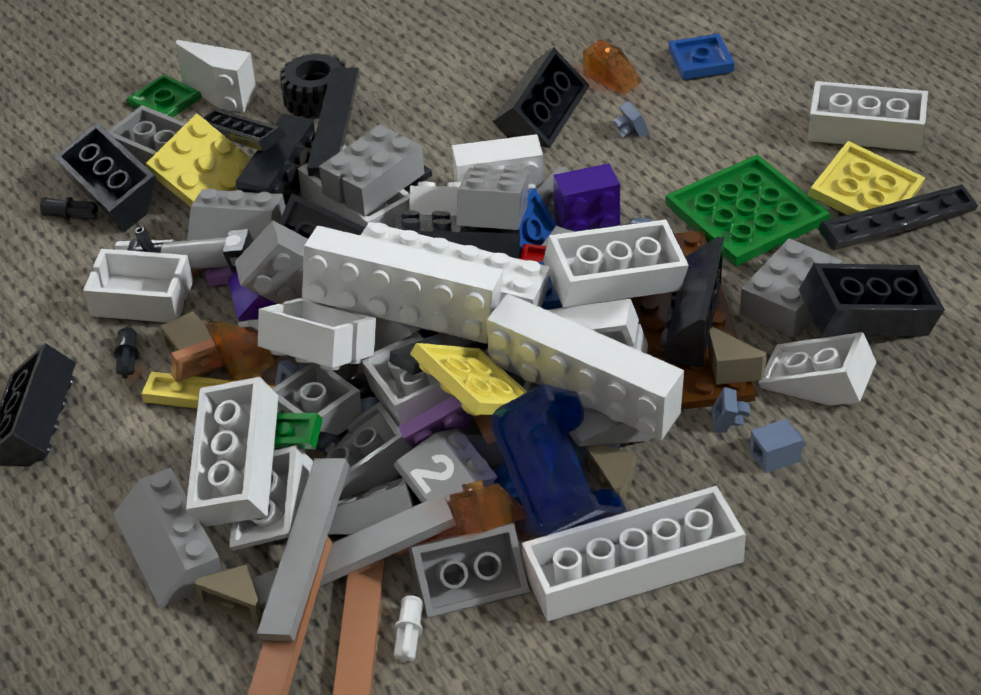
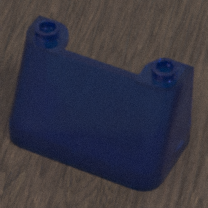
M541 384L499 407L491 419L493 434L530 525L539 534L550 535L628 512L619 493L605 488L592 493L567 435L576 430L584 420V408L578 393L547 384Z

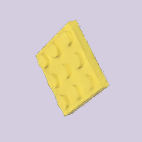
M196 113L145 164V167L156 176L160 183L191 207L202 189L237 190L236 180L251 160V157Z
M847 141L812 185L808 196L849 215L913 198L923 186L925 177Z
M416 343L410 353L420 363V369L434 376L441 383V389L455 396L462 403L461 407L463 410L471 415L479 416L483 414L495 417L507 415L517 418L521 416L536 417L542 408V405L480 348Z

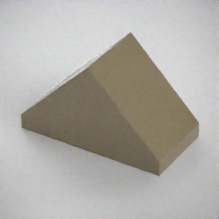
M714 327L709 330L708 356L716 385L758 381L765 377V352Z
M600 444L585 446V466L614 510L620 508L636 474V453Z
M247 565L203 576L195 581L194 585L199 604L257 626L260 625L262 617L259 601Z

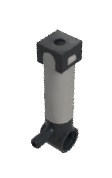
M139 227L135 230L137 238L130 241L127 251L188 255L191 270L229 267L231 272L235 273L237 271L235 261L251 245L253 238L249 229L229 231L227 237L152 243L147 230L144 227Z

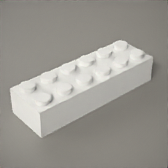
M369 222L360 235L503 269L500 302L507 294H510L541 308L545 300L550 267L541 265L536 261H525L509 257L504 253L481 250L472 245L464 246L448 242L444 238H432L420 235L415 231H404L388 227L383 223Z
M317 226L304 245L302 299L487 344V319L500 304L503 269Z
M510 294L504 297L487 319L488 356L503 370L512 372L528 382H534L551 390L556 395L565 396L578 402L585 408L596 410L616 422L627 424L645 435H651L660 440L664 438L681 413L684 370Z
M717 486L523 542L522 561L526 578L548 622L744 562L746 534Z

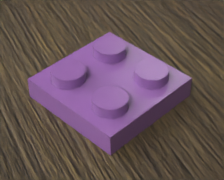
M452 396L400 425L398 429L404 440L414 449L436 432L459 428L461 432L468 428V423L474 420V418L461 407L462 403L455 396Z

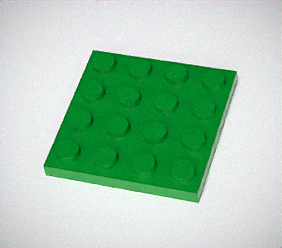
M758 154L665 195V205L695 231L703 232L708 242L716 237H724L723 256L735 266L784 244L788 239L793 240L818 228L823 221L830 220V212Z

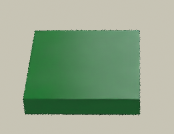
M163 74L126 99V104L134 109L143 105L173 118L201 99L202 96L201 92Z

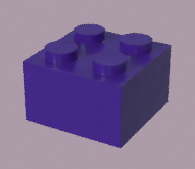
M610 163L553 175L554 219L559 227L577 232L620 226V182Z

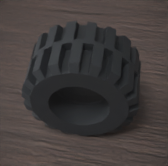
M320 53L305 54L294 58L293 61L287 62L280 71L283 104L285 108L287 107V111L289 113L294 112V116L300 117L304 115V118L308 119L311 116H315L316 119H319L331 69L346 68L345 63L337 57Z

